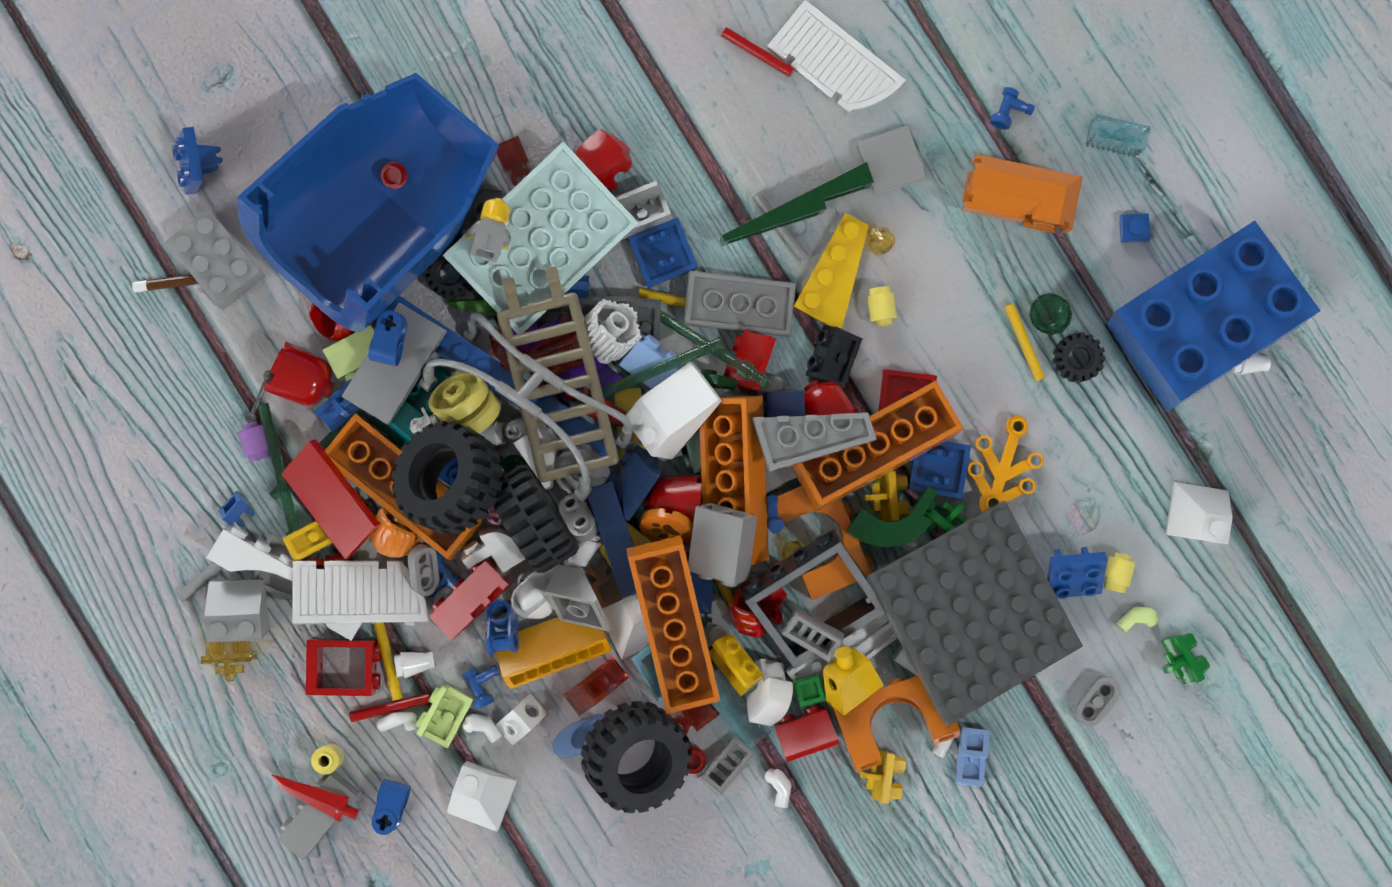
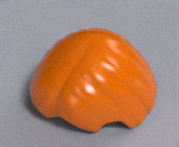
M384 508L379 509L375 517L381 525L370 536L374 548L380 554L388 557L400 558L409 555L412 548L420 544L421 538L417 537V534L395 516L387 514V510Z

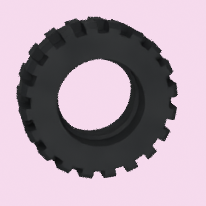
M440 421L435 423V425L429 424L423 427L421 433L415 432L410 437L411 441L405 443L400 449L402 453L400 457H396L394 463L396 470L392 471V481L395 483L392 486L393 497L397 498L395 502L398 509L403 512V515L408 520L442 534H458L466 531V528H473L479 524V519L483 520L489 514L488 509L490 506H494L497 501L495 498L497 491H501L502 483L499 482V479L503 477L502 466L498 465L501 459L499 453L495 451V446L491 441L485 439L484 436L455 422ZM457 458L458 473L455 482L446 494L437 498L436 485L442 469L451 460Z
M520 464L504 474L503 477H500L499 482L502 483L501 491H497L495 497L497 501L494 508L513 542L537 573H546L575 555L579 549L577 541L569 531L557 504L548 490L538 480L528 464Z
M633 701L630 706L625 702L617 705L618 709L614 711L609 709L605 712V717L601 720L597 719L593 724V731H588L584 739L587 745H583L581 750V756L584 758L581 761V766L588 783L611 808L617 811L623 810L624 813L632 814L635 813V810L643 813L648 812L650 807L656 809L662 806L664 800H671L675 796L674 792L677 788L681 789L685 783L683 778L688 776L691 768L688 762L692 761V751L689 749L691 743L684 729L669 714H666L663 708H659L656 704L650 702L644 704L642 701ZM655 740L653 753L644 766L631 773H618L620 760L631 746L640 741Z

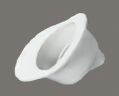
M557 566L546 573L532 572L514 589L511 596V604L517 614L529 619H541L553 612L554 609L545 590Z

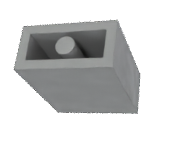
M712 503L696 506L688 561L690 572L697 573V577L701 579L720 580L722 585L735 587L738 583L749 580L757 515Z

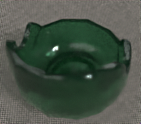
M1047 293L1038 296L1031 303L1028 315L1032 325L1038 331L1046 335H1054L1063 332L1070 325L1072 311L1066 299L1054 293Z

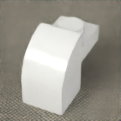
M494 526L478 530L482 541L479 543L477 541L469 543L463 548L464 552L460 554L467 569L492 555L502 572L507 571L526 559L513 542L508 531Z
M759 659L755 664L764 676L758 681V688L746 697L749 722L773 726L783 718L790 706L793 683L786 681L783 663Z

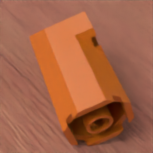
M978 154L973 157L971 165H974L975 168L974 172L969 171L962 198V202L965 204L962 206V211L1012 221L1018 224L1024 220V227L1049 233H1055L1056 228H1062L1061 233H1068L1072 230L1083 179L1082 176Z

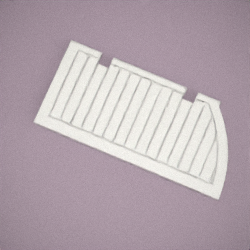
M804 0L767 46L783 60L789 55L792 56L795 60L791 63V66L830 98L833 97L835 92L838 93L841 99L837 103L849 113L852 110L863 109L883 101L906 82L902 76L807 0Z
M378 560L324 561V569H316V561H293L292 624L428 622V611L424 596L416 593L411 588L409 570L403 564V560H387V569H379Z

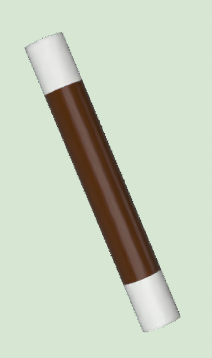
M192 274L136 281L132 283V287L136 293L196 285L199 283Z

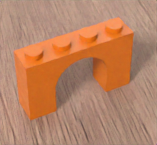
M802 486L777 496L778 517L784 523L804 514L816 512ZM841 499L817 511L828 515L836 522L840 529L841 540L864 574L866 576L871 574L870 569L874 568V564L869 553L864 554L860 546L861 542L844 533L851 523L849 519L853 518L848 503L843 504ZM838 553L828 563L800 575L811 600L857 582Z
M913 674L914 677L906 680L897 678L890 681L887 687L876 691L846 715H842L833 707L856 773L882 764V758L871 731V723L875 714L885 705L905 703L914 707L923 717L933 745L960 737V728L957 721L949 726H944L919 676Z

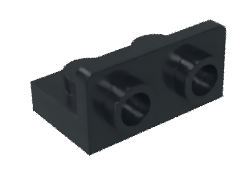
M824 325L817 336V344L813 355L808 360L806 376L824 382H834L844 389L863 338L841 328Z

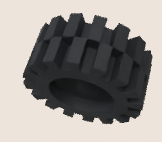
M446 250L425 270V279L429 287L436 294L446 299H457L458 296H465V292H470L472 287L462 275L453 284H447L442 281L440 276L441 269L445 265L450 264L443 256L448 251Z
M1083 332L1074 333L1058 342L1057 348L1053 351L1055 358L1052 360L1053 364H1056V372H1060V376L1063 379L1067 378L1069 382H1084L1096 377L1099 374L1098 372L1103 369L1104 365L1102 363L1106 356H1103L1105 350L1104 347H1100L1099 344L1101 342L1098 339H1093V335H1085ZM1080 347L1088 353L1089 360L1085 367L1076 368L1070 363L1069 354L1073 348Z

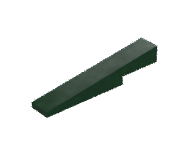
M866 162L723 234L719 240L721 247L821 215L827 209L825 202L868 189L874 183L868 163Z

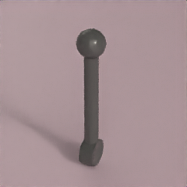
M269 370L264 372V381L253 408L245 416V420L248 423L257 421L256 412L265 393V384L267 381H271L274 375Z

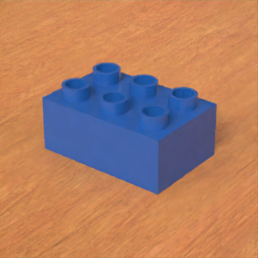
M1254 220L1117 309L1105 325L1168 413L1302 326L1321 310Z

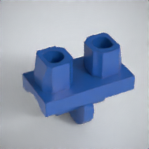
M352 379L346 382L314 412L332 432L360 409L341 397Z

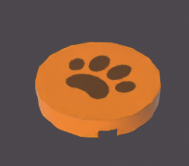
M664 508L650 509L643 513L639 527L647 538L656 542L681 535L683 545L691 542L693 523L687 516L677 511H673L672 514L665 513L666 509Z

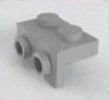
M659 181L644 184L637 189L618 194L615 197L638 222L623 239L673 220Z

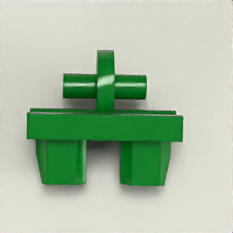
M947 501L941 507L936 504L930 514L927 512L924 514L925 517L933 521L925 531L930 533L938 524L945 530L942 533L944 534L960 525V523H964L967 518L960 513L964 505L958 502L953 507Z
M1192 633L1167 637L1161 641L1167 652L1164 656L1168 663L1162 667L1165 674L1173 672L1176 679L1181 678L1184 684L1198 683L1205 679L1203 674L1210 668V665L1203 655L1194 657L1190 650L1197 646V641Z

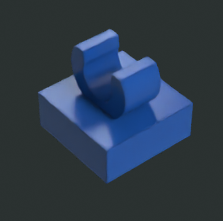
M238 491L218 510L222 520L230 526L234 522L240 527L245 526L244 521L240 519L242 513H248L252 517L255 515L245 496Z

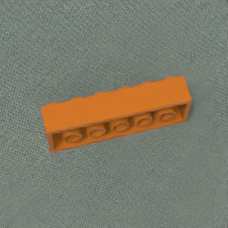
M936 381L869 416L877 440L791 465L816 512L950 440L963 430V425Z
M719 396L722 400L721 403L699 427L703 505L712 503L757 515L751 565L769 560L765 459L752 420L753 417H763V396Z
M355 413L326 448L325 452L345 477L446 559L453 560L487 517L483 520L479 519V524L473 528H466V531L458 534H442L408 520L403 515V512L398 509L395 502L397 498L393 497L392 486L395 485L392 481V471L396 470L394 463L396 457H400L402 450L367 420ZM438 479L436 493L437 498H440L450 490V487Z
M681 535L627 548L628 560L666 714L720 701Z

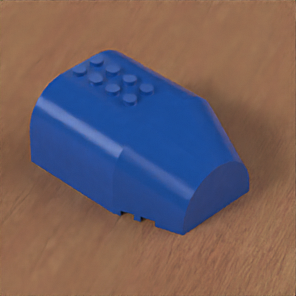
M414 73L386 85L385 90L373 95L367 93L362 96L361 100L350 105L344 103L336 107L237 197L239 222L255 249L281 276L332 320L351 331L362 332L459 238L497 153L499 144L420 75ZM396 161L405 166L408 172V179L403 187L391 189L383 183L381 170L389 162Z

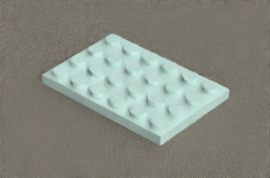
M562 142L503 198L511 210L508 224L505 226L509 233L510 243L508 250L501 249L497 263L484 260L485 258L469 255L473 240L466 238L467 233L443 256L498 313L500 310L509 308L502 284L503 279L513 277L520 305L552 298L545 269L556 266L562 291L565 294L628 234L638 222L574 152ZM547 310L509 319L511 328L517 334H522Z

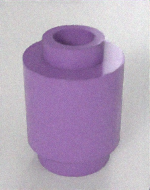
M257 421L241 425L242 431L237 432L244 456L248 457L249 462L271 457L269 452L271 446L264 425L258 426Z

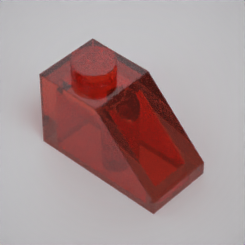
M612 656L563 695L578 716L597 705L629 677Z

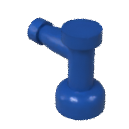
M1005 87L1002 92L1004 97L999 112L991 116L989 123L996 128L1008 130L1012 124V119L1009 116L1011 108L1032 115L1035 105L1027 104L1023 100L1018 99L1019 91L1016 89Z
M775 495L767 497V527L772 533H778L784 528V521L778 517V497Z
M436 551L438 572L441 576L439 577L437 589L429 595L431 598L445 586L451 589L461 579L459 574L455 575L442 561L443 555Z
M496 664L479 673L477 668H474L462 674L463 679H467L475 696L472 703L475 711L495 701L492 694H485L481 683L493 676L500 675Z

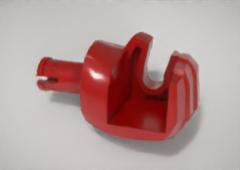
M603 129L596 131L574 151V154L607 189L613 190L618 186L614 179L617 173L623 172L626 174L632 168L633 162L630 157V148L614 134L608 133Z
M753 575L749 577V580L743 582L741 586L749 582L751 578L757 577L759 575ZM739 587L729 610L731 620L740 634L759 638L765 635L767 631L746 604ZM782 587L759 601L761 607L776 625L783 621L779 608L787 599V594Z

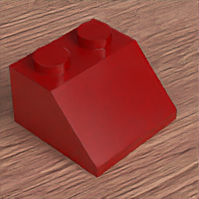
M744 331L742 337L737 336L732 351L737 352L734 362L728 361L723 376L737 379L736 387L757 394L776 338Z
M819 704L803 709L804 714L795 717L793 713L786 714L778 723L774 724L786 762L839 745L837 735L825 707L820 708Z

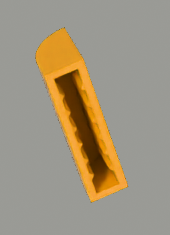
M558 617L518 631V651L514 653L511 650L497 651L496 656L502 677L511 690L612 651L606 631L563 622Z

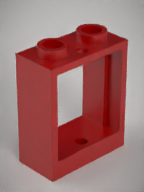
M335 638L308 639L306 646L305 695L373 696L376 694V689H380L381 674L377 673V662L381 661V646H377V639H352V641ZM323 647L365 648V688L322 687Z

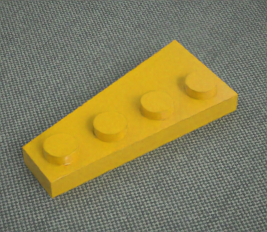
M845 212L794 305L795 309L826 326L842 329L869 228L868 224Z

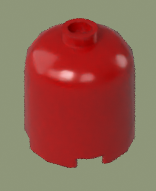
M286 341L285 348H281L270 370L274 375L270 382H266L264 391L306 407L315 406L323 396L329 398L335 384L330 381L332 370L329 363Z
M817 380L804 387L805 415L819 416L857 413L844 390L834 382L820 384Z
M701 475L659 477L643 500L644 510L664 508L666 509L665 513L670 514L673 511H677L687 516L694 524L696 506L703 505Z

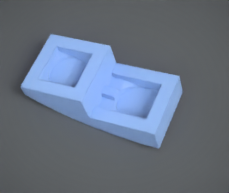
M962 727L955 784L976 787L984 786L990 730Z

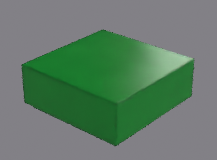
M818 672L792 680L800 708L826 700Z

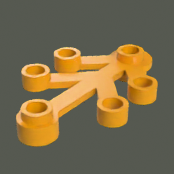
M1013 416L1005 423V431L1008 434V438L1000 463L991 448L992 440L990 437L983 435L975 440L976 449L982 453L994 477L992 487L990 488L983 476V464L978 461L968 464L967 474L973 477L981 493L978 503L981 512L990 508L988 502L992 498L997 501V504L1002 501L1007 503L1023 494H1032L1036 489V484L1032 479L1024 478L1019 481L1018 486L1002 492L1006 481L1031 468H1040L1044 464V457L1040 453L1034 452L1029 454L1025 460L1011 466L1019 438L1024 436L1028 430V423L1021 416ZM1016 421L1022 424V429L1019 432L1013 429V424ZM981 439L988 441L986 449H982L979 446ZM1034 455L1040 460L1037 466L1031 463V457ZM973 464L978 465L980 468V472L977 475L971 472ZM1025 481L1031 484V489L1028 492L1022 488Z

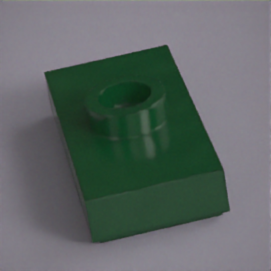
M701 368L702 375L712 388L736 389L737 379L717 375L715 370Z

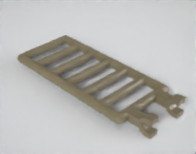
M556 266L545 269L552 298L520 305L513 277L503 279L502 284L509 308L500 310L497 313L502 336L516 348V346L576 332L579 348L534 360L544 367H550L583 359L586 375L564 380L565 384L573 389L589 385L592 399L605 404L578 295L574 292L563 295ZM569 305L573 321L513 336L509 319ZM506 350L515 390L518 392L525 384L523 373L530 372L531 370L519 363V359ZM551 384L536 387L527 399L533 400L564 391L556 389ZM586 403L545 413L554 422H559L596 412L599 429L572 435L569 438L576 446L603 439L607 455L586 460L585 463L588 471L612 466L619 462L608 413ZM520 408L538 480L545 483L580 474L581 469L578 463L547 470L543 454L568 447L561 438L540 443L537 427L547 424Z

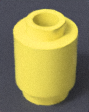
M890 286L869 289L870 296H867L870 322H876L877 327L893 325L892 320L897 319L894 293L891 292Z
M1115 552L1114 557H1108L1104 589L1126 594V589L1130 588L1136 564L1131 561L1132 556Z
M325 744L313 753L311 758L312 767L320 774H330L342 765L344 753L336 744ZM324 756L329 758V764L324 760Z

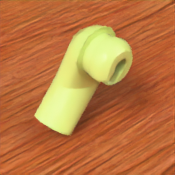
M1132 607L1116 624L1126 633L1136 623L1147 624L1149 627L1155 626L1159 618L1157 612L1150 607Z

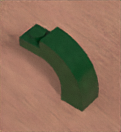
M930 486L925 487L909 513L904 518L895 522L879 520L865 510L859 509L844 533L861 543L875 547H892L908 543L920 536L933 522L925 517L924 514L925 512L930 514L936 506L938 500L935 496L938 491Z

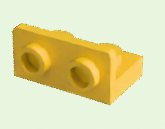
M732 633L721 637L712 644L713 648L709 652L711 659L740 697L748 693L764 676Z

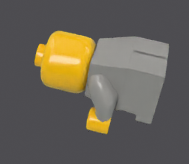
M494 198L487 200L482 208L481 221H477L472 227L468 228L466 238L473 240L469 255L485 258L484 260L497 263L501 249L508 250L510 238L505 226L508 224L511 210L503 199Z

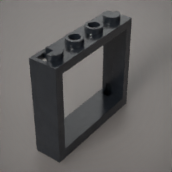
M834 529L823 536L819 535L815 541L795 550L791 556L771 565L767 571L751 578L749 582L740 587L746 604L794 669L817 655L794 641L788 644L761 607L759 601L832 555L839 554L867 596L823 623L843 632L844 638L885 614L866 575ZM811 630L805 633L803 636L807 637ZM817 632L812 640L817 642L821 634ZM826 637L822 644L826 646L830 639Z

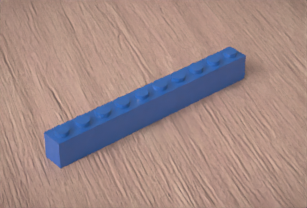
M400 295L384 310L394 311L398 303H401L445 329L447 333L435 351L437 354L445 359L474 367L499 382L503 381L515 390L511 370ZM486 382L488 388H490L491 390H493L494 392H496L497 394H499L500 396L514 404L512 401L507 399V397L503 396L502 394H500V392L496 391L494 386ZM550 395L530 400L540 407L544 414L568 408ZM581 416L555 422L568 436L599 429ZM603 439L585 443L590 445L593 451L601 457L607 455Z

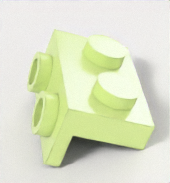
M444 684L441 689L436 687L429 699L432 706L428 713L423 711L416 723V726L419 727L416 735L420 737L425 736L449 748L474 698L448 684Z

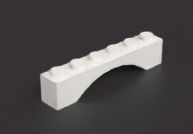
M234 526L232 529L228 527L223 529L206 557L230 572L261 570L277 574L292 581L293 559L284 554L278 557L270 552L272 549L270 546L259 540L256 543L246 538L248 535L246 532ZM326 623L328 628L351 641L362 624Z

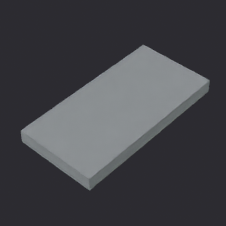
M689 271L683 325L791 337L796 283Z
M398 303L394 311L404 316L408 323V329L399 365L392 366L371 361L368 359L367 354L341 396L387 425L392 423L422 374L423 368L427 365L447 333L445 329L401 303ZM396 321L388 322V327L390 328L397 326Z

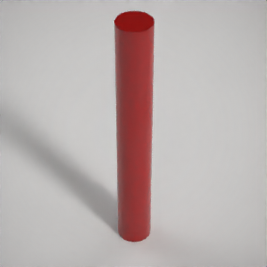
M725 27L721 37L787 77L792 75L794 67L728 27Z
M428 692L349 712L350 721L356 722L431 703L429 702L431 696Z

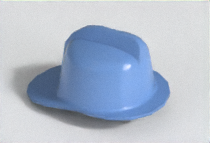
M593 715L587 719L572 723L561 730L554 739L552 746L556 756L570 758L581 755L582 746L587 745L584 739L588 731L592 732L595 721L603 719L605 715Z

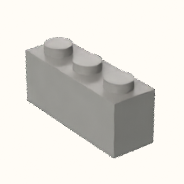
M336 771L329 776L327 774L323 775L314 786L350 797L348 805L361 792ZM302 801L297 807L300 810L298 815L294 819L290 816L280 827L283 833L277 840L301 860H304L335 824L336 820Z

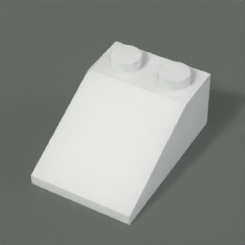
M689 362L643 395L625 416L629 419L633 431L651 456L673 459L722 400L693 362Z

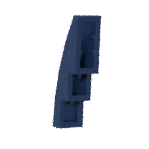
M610 481L592 487L588 498L621 598H626L637 594L626 550L627 548L634 547L624 519L614 484Z

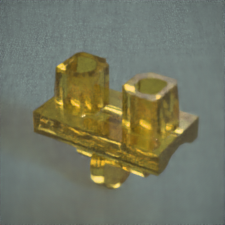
M206 641V655L201 656V664L224 663V666L215 667V674H224L226 682H233L235 674L244 673V665H235V662H248L257 659V651H252L250 641H232L233 652L225 653L224 642L207 643Z

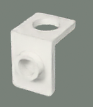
M529 694L496 724V727L514 745L547 715V711ZM525 705H531L535 708L537 712L535 718L527 715Z

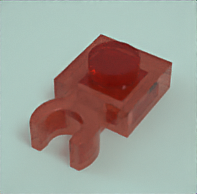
M519 136L499 143L496 154L503 171L512 170L511 181L516 187L518 185L517 177L521 174L527 176L530 173L522 166L529 163Z
M710 703L682 710L681 712L684 716H676L673 719L683 726L687 735L691 726L696 731H699L718 717L720 713Z

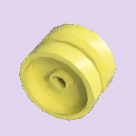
M465 371L458 372L439 384L431 394L428 402L430 410L438 420L448 423H459L478 434L494 422L501 408L494 393L488 389L487 383Z

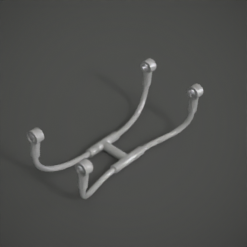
M473 313L468 318L467 328L463 333V337L469 342L474 343L481 333V330L478 328L479 321L506 350L519 359V363L534 374L517 392L503 381L499 382L490 375L464 363L449 359H433L423 368V377L419 382V386L427 392L431 391L438 380L434 377L433 367H453L488 382L495 387L496 391L507 397L514 404L534 418L538 417L563 440L577 460L582 477L573 496L583 502L592 490L590 487L589 471L583 456L569 436L551 418L544 414L540 407L527 398L541 381L545 380L556 389L563 390L574 398L612 415L624 424L621 434L615 443L623 450L628 448L634 438L632 436L633 428L629 419L619 411L566 385V382L556 376V374L527 354H522L481 314Z

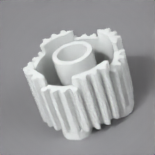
M603 299L584 317L593 356H596L600 363L608 364L612 360H619L642 337L640 329H638L639 324H636L637 312H634L633 307H629L628 303L617 304L616 301L612 303L611 300L606 301Z

